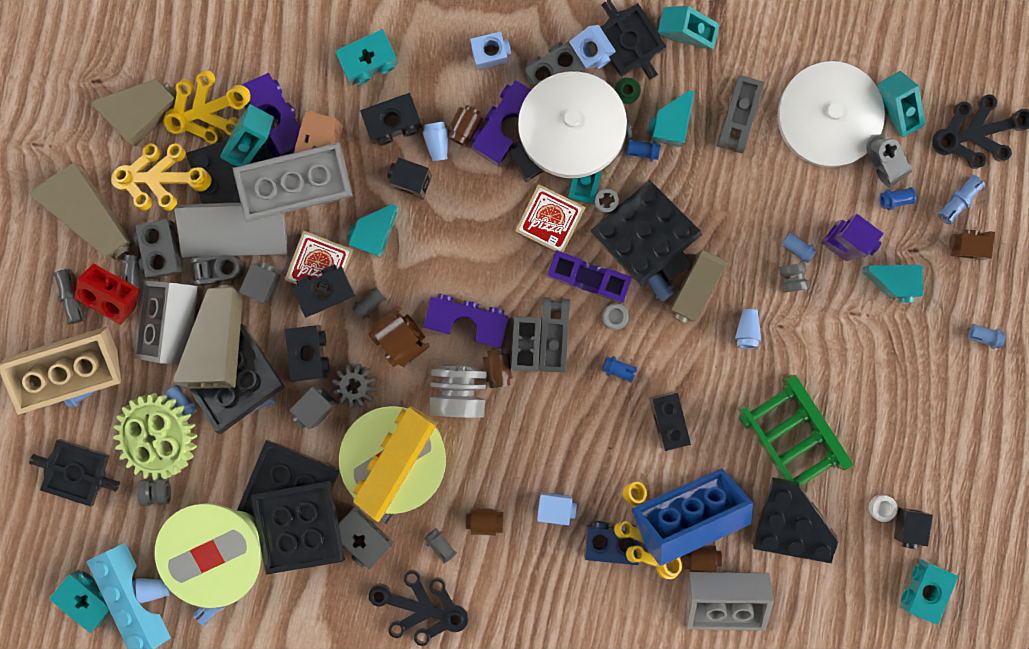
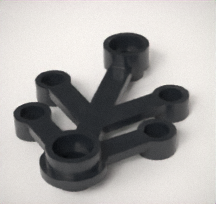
M988 94L979 99V109L968 129L957 133L964 118L972 112V107L968 102H960L953 108L954 116L948 127L934 134L932 147L940 155L954 153L967 160L971 168L978 169L986 164V156L982 152L975 153L960 144L971 141L992 153L996 161L1003 162L1012 155L1010 147L1000 145L985 136L1009 129L1016 131L1029 129V110L1020 109L1014 112L1009 119L982 126L990 111L997 105L995 96ZM985 99L990 100V102H991V106H990V107H986V106H985V104H984V100H985ZM960 106L965 107V115L959 112ZM1017 117L1023 119L1022 126L1017 123ZM942 138L947 139V141H948V146H947V147H944V146L941 144V139H942ZM1000 149H1003L1006 153L1004 158L999 155ZM974 156H978L980 158L979 165L974 163Z
M416 570L407 571L404 576V582L412 588L418 601L392 594L389 587L381 583L374 585L369 592V600L374 606L381 607L389 604L415 612L401 621L396 620L390 624L388 632L393 638H400L405 630L430 617L440 621L427 629L420 628L415 632L414 641L419 646L427 645L430 638L445 630L460 632L468 624L469 617L467 611L462 606L453 604L445 589L446 583L440 577L431 580L429 589L433 594L438 595L444 609L433 606L420 581V574ZM414 574L417 577V581L411 583L408 581L407 576ZM440 582L443 588L435 590L433 583ZM381 592L384 595V599L376 600L374 594ZM457 615L460 617V622L452 623L450 617ZM399 625L402 631L398 634L394 633L392 627ZM419 633H425L427 639L425 641H420L417 635Z

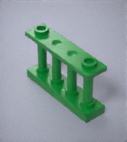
M790 374L782 379L785 385L782 388L783 391L752 411H749L747 406L741 405L738 407L741 413L738 416L739 420L746 429L751 428L783 479L799 482L802 486L832 466L845 471L854 465L797 375ZM789 399L791 401L795 400L799 406L797 413L764 434L756 420ZM803 421L805 423L809 422L814 430L811 432L812 435L778 456L770 443ZM823 444L828 452L825 454L826 458L795 478H792L785 465L815 445Z

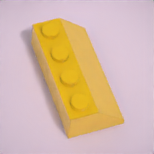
M412 406L407 411L404 409L400 411L394 422L398 424L393 434L387 433L380 445L384 448L380 457L376 455L373 457L367 467L370 474L366 481L360 479L353 491L357 495L353 502L377 522L384 516L439 423Z

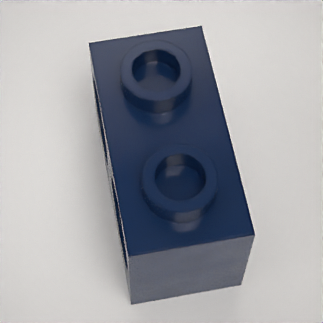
M593 521V525L586 526L585 560L639 565V562L632 563L627 559V549L619 548V541L622 538L616 536L615 527H609V523L603 521ZM622 526V532L625 534L626 529ZM602 534L606 536V543L602 547H596L592 544V540L596 535ZM632 539V546H640V541ZM634 550V557L637 558V551Z

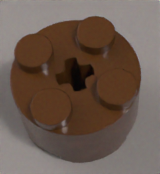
M398 305L372 324V331L368 334L377 346L381 344L387 352L385 354L387 361L393 367L397 365L405 367L430 348L429 343L423 344L422 340L425 338V335L408 314L403 317L399 313L402 308Z

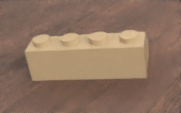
M108 326L9 356L0 363L1 377L18 415L121 383L118 350Z

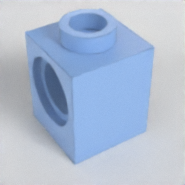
M599 25L588 26L569 41L585 68L596 67L599 69L610 62L609 56L616 52ZM592 42H594L598 48L597 54L595 56L591 53L590 50Z
M501 32L470 39L477 70L507 63V55L511 54L508 38L503 39ZM489 45H494L499 51L496 55L489 56L484 52L485 48Z
M540 492L537 521L569 525L570 519H575L577 503H572V496Z

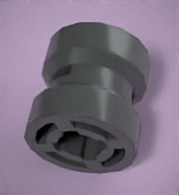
M806 263L779 267L780 275L784 278V283L782 284L783 293L810 289L809 281L805 279Z
M159 478L154 482H151L149 479L140 480L137 487L140 506H150L152 503H158L159 505L169 504L171 501L169 479Z

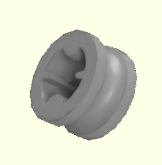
M603 189L597 193L594 204L599 212L608 214L616 209L619 199L613 190ZM604 194L610 195L609 199L613 198L614 202L610 203L609 208H603L604 204L600 205L599 200L603 199Z

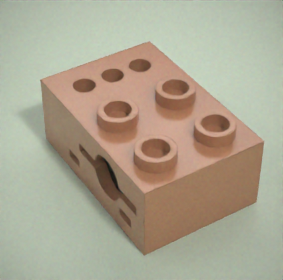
M305 110L294 153L313 149L314 147L340 143L344 127L336 118ZM308 135V143H305L306 136Z

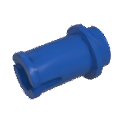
M629 139L627 156L648 158L650 162L653 159L658 160L661 144H656V141L648 143Z
M913 187L892 192L889 189L885 190L884 193L880 194V205L883 209L890 211L897 206L915 204L916 192Z
M607 356L603 363L602 371L606 372L607 376L612 374L632 382L635 377L633 373L637 372V367L618 361L615 356Z

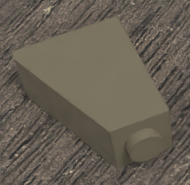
M157 79L96 99L91 104L128 143L136 146L164 120L165 113L170 108H174L177 92L168 82L163 85Z
M704 250L694 255L691 262L692 267L687 270L668 310L674 313V319L687 324L688 320L691 322L696 321L722 274L727 261Z

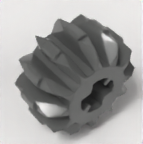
M358 363L353 372L352 366L347 364L345 365L347 374L341 370L336 372L342 380L332 381V384L340 385V389L334 390L333 394H343L339 399L340 404L349 399V408L354 407L355 400L360 408L364 407L363 397L369 402L373 400V397L367 392H377L378 388L369 384L375 382L377 378L366 377L371 372L370 368H366L361 373L362 366ZM353 378H355V382L360 381L361 386L357 388L358 393H354L355 390L349 389Z

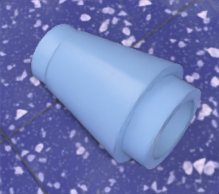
M445 122L425 124V131L422 133L432 161L448 159V128H445Z
M742 310L735 336L737 347L744 349L758 348V344L761 342L757 310Z
M136 578V580L132 581L133 592L139 604L170 596V590L161 579Z

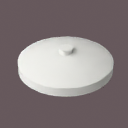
M829 61L805 68L788 83L781 95L777 116L783 140L796 156L812 165L831 168L850 164L867 153L866 144L868 140L882 132L885 110L879 89L866 73L847 63Z
M563 72L544 79L529 92L522 104L518 125L523 148L538 167L555 176L581 178L602 170L614 160L625 140L627 119L625 108L619 95L604 80L583 72Z

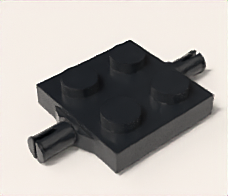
M611 0L604 2L601 6L609 19L600 28L616 51L609 58L619 75L623 77L632 70L642 68L649 81L653 77L658 76L659 74L652 66L651 60L654 56L664 51L666 45L639 3L627 10L618 12Z
M62 439L56 440L53 452L48 458L33 454L30 458L33 460L29 461L30 465L44 468V479L40 491L90 507L94 505L98 491L102 487L116 492L119 488L117 486L120 485V481L105 477V470L110 455Z

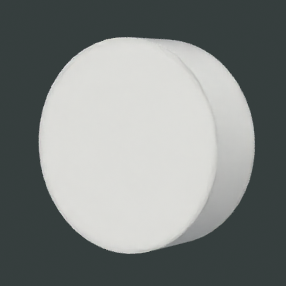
M877 495L869 503V512L878 521H891L897 514L898 507L895 500L887 495Z

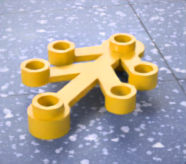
M203 70L196 77L198 85L193 108L185 111L187 96L194 91L193 82L185 78L176 84L177 95L174 108H170L165 113L163 123L165 128L171 133L178 134L188 131L204 138L206 142L214 144L221 138L220 129L231 135L233 128H231L230 124L235 126L239 119L232 117L227 120L213 114V112L228 106L234 109H242L250 101V92L245 86L235 85L226 95L206 103L208 90L215 83V76L211 71ZM203 76L208 79L209 83L203 79ZM182 85H185L188 91L184 90ZM200 119L211 124V126L205 128L192 121ZM209 132H212L215 137H212Z
M177 143L170 145L167 149V156L148 172H140L150 162H155L161 157V150L155 144H147L143 148V155L130 166L122 165L118 167L111 177L113 186L118 190L128 191L134 198V205L143 211L148 210L152 206L153 201L150 196L140 190L137 184H147L158 197V204L166 211L173 210L176 207L177 199L167 192L161 184H189L196 191H204L211 184V176L203 168H192L189 172H165L173 164L185 158V150ZM152 150H155L152 155H149ZM179 150L177 155H173L175 151ZM146 198L145 202L140 204L141 200ZM171 198L170 202L165 205V201Z
M633 482L624 487L622 495L626 502L636 507L644 503L647 490L642 483ZM624 521L615 525L614 531L617 537H630L644 543L639 529L633 527L630 522ZM622 526L626 529L625 534L622 532ZM631 546L626 551V557L630 562H643L656 567L657 573L663 579H674L681 572L682 563L680 558L668 562L667 570L666 564L660 566L650 553L644 552L641 546ZM634 550L637 551V558L634 557Z

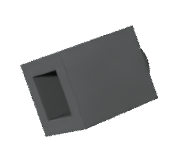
M261 261L259 266L252 263L239 293L261 303L268 304L281 275L274 273L276 267Z

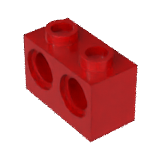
M93 263L78 278L74 299L121 325L136 309L140 289Z

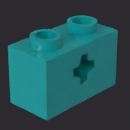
M383 29L335 51L351 85L355 83L357 85L365 84L371 80L370 76L379 72L386 74L395 69L394 65L399 63ZM369 55L372 63L367 64L364 57Z
M76 570L67 576L49 600L91 633L99 628L110 614V611L98 585L93 582L94 578L85 571ZM85 595H87L88 597L86 600L87 603L84 602Z

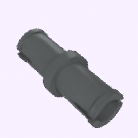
M63 269L54 273L60 293L58 299L59 302L63 303L67 324H75L85 320L80 302L74 299L76 288L71 269Z

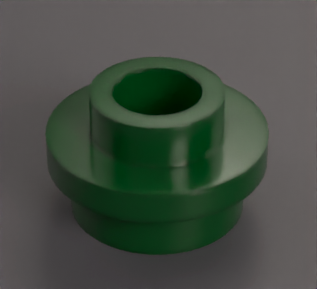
M629 77L619 80L614 89L623 104L634 103L641 93L639 83ZM629 86L633 92L627 95L623 92V88Z

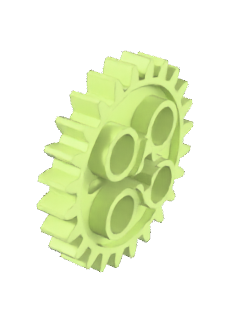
M156 393L129 401L130 405L122 407L124 413L116 417L121 423L113 427L120 431L118 435L113 436V439L120 441V444L115 449L123 450L124 452L119 457L120 460L127 458L129 461L126 467L135 466L134 474L137 475L143 472L144 479L151 476L154 480L162 477L167 479L172 475L180 473L181 469L188 466L187 460L194 457L190 451L197 448V445L191 442V439L196 438L197 434L190 432V429L196 425L188 424L187 422L191 414L183 415L182 411L185 406L182 405L176 408V399L167 401V395L165 394L157 396ZM161 417L164 419L165 425L162 424ZM138 423L140 424L142 431L139 430ZM169 442L171 443V445H172V447H173V451H172V450L170 449V447H169V444H168ZM146 449L149 451L150 457L147 455Z

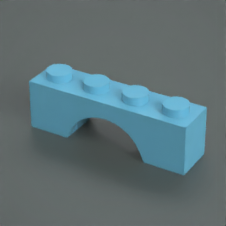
M126 542L86 561L127 649H155L171 638L160 614L146 611L138 603L134 595L132 575L137 565Z

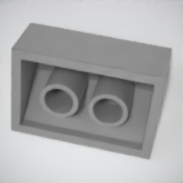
M142 280L134 359L179 365L195 323L194 313L198 302V286Z
M690 572L687 584V629L766 631L774 602L770 573Z

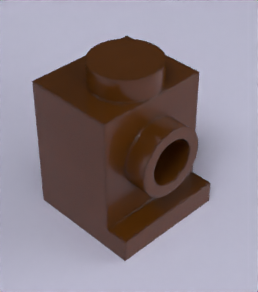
M963 230L961 234H952L949 240V248L952 249L951 256L977 260L991 259L995 232L989 231L980 234L978 230Z

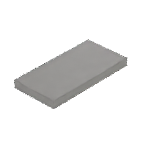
M339 142L233 168L246 222L353 197Z
M241 203L176 205L174 208L182 258L288 253L284 213L246 222Z

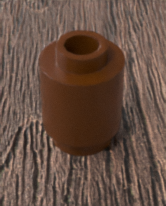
M466 105L465 108L459 107L448 129L450 132L448 138L466 147L468 142H471L482 121V118L479 116L480 111L469 105Z
M503 349L487 351L488 356L483 357L484 371H487L486 382H489V387L510 386L512 373L509 353L503 354Z
M472 508L471 513H466V529H471V535L496 536V533H503L504 512H497V509Z
M716 545L700 547L683 555L684 569H690L691 572H716L717 567H722L721 551H716Z

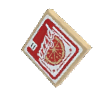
M538 184L515 232L555 252L556 250L564 252L586 207Z
M303 231L285 280L297 285V280L311 275L312 279L322 275V269L334 264L337 268L343 267L346 271L353 249ZM321 282L317 285V293L325 296L330 294L331 288L328 283Z

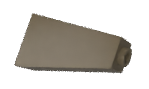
M76 163L70 164L29 192L36 201L105 257L119 259L124 254L129 253V247L135 244L84 168Z
M218 285V288H208L174 376V383L184 389L234 388L236 386L243 295L235 290L233 286Z

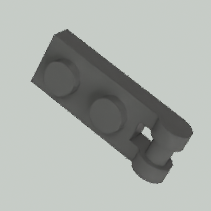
M738 75L717 147L725 149L727 146L734 148L735 152L743 154L763 89V81ZM731 129L740 132L738 139L730 137Z
M548 297L543 298L539 371L566 373L570 299L562 298V301H553ZM551 311H561V319H550Z

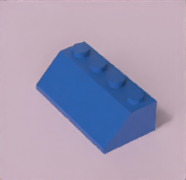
M722 468L632 508V513L646 548L658 564L662 566L750 525L753 502Z

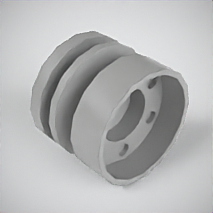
M448 365L438 369H431V376L443 377V382H430L431 387L442 389V395L430 397L429 415L467 418L484 417L485 399L475 397L474 391L484 390L486 385L474 384V378H486L487 371H481L470 366Z

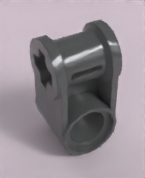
M880 134L874 135L868 140L866 151L879 179L885 186L891 187L912 172V167L898 141L887 139Z
M206 256L190 259L195 275L193 286L236 280L244 273L243 262L234 256ZM228 261H232L234 263V270L228 275L225 272V265Z

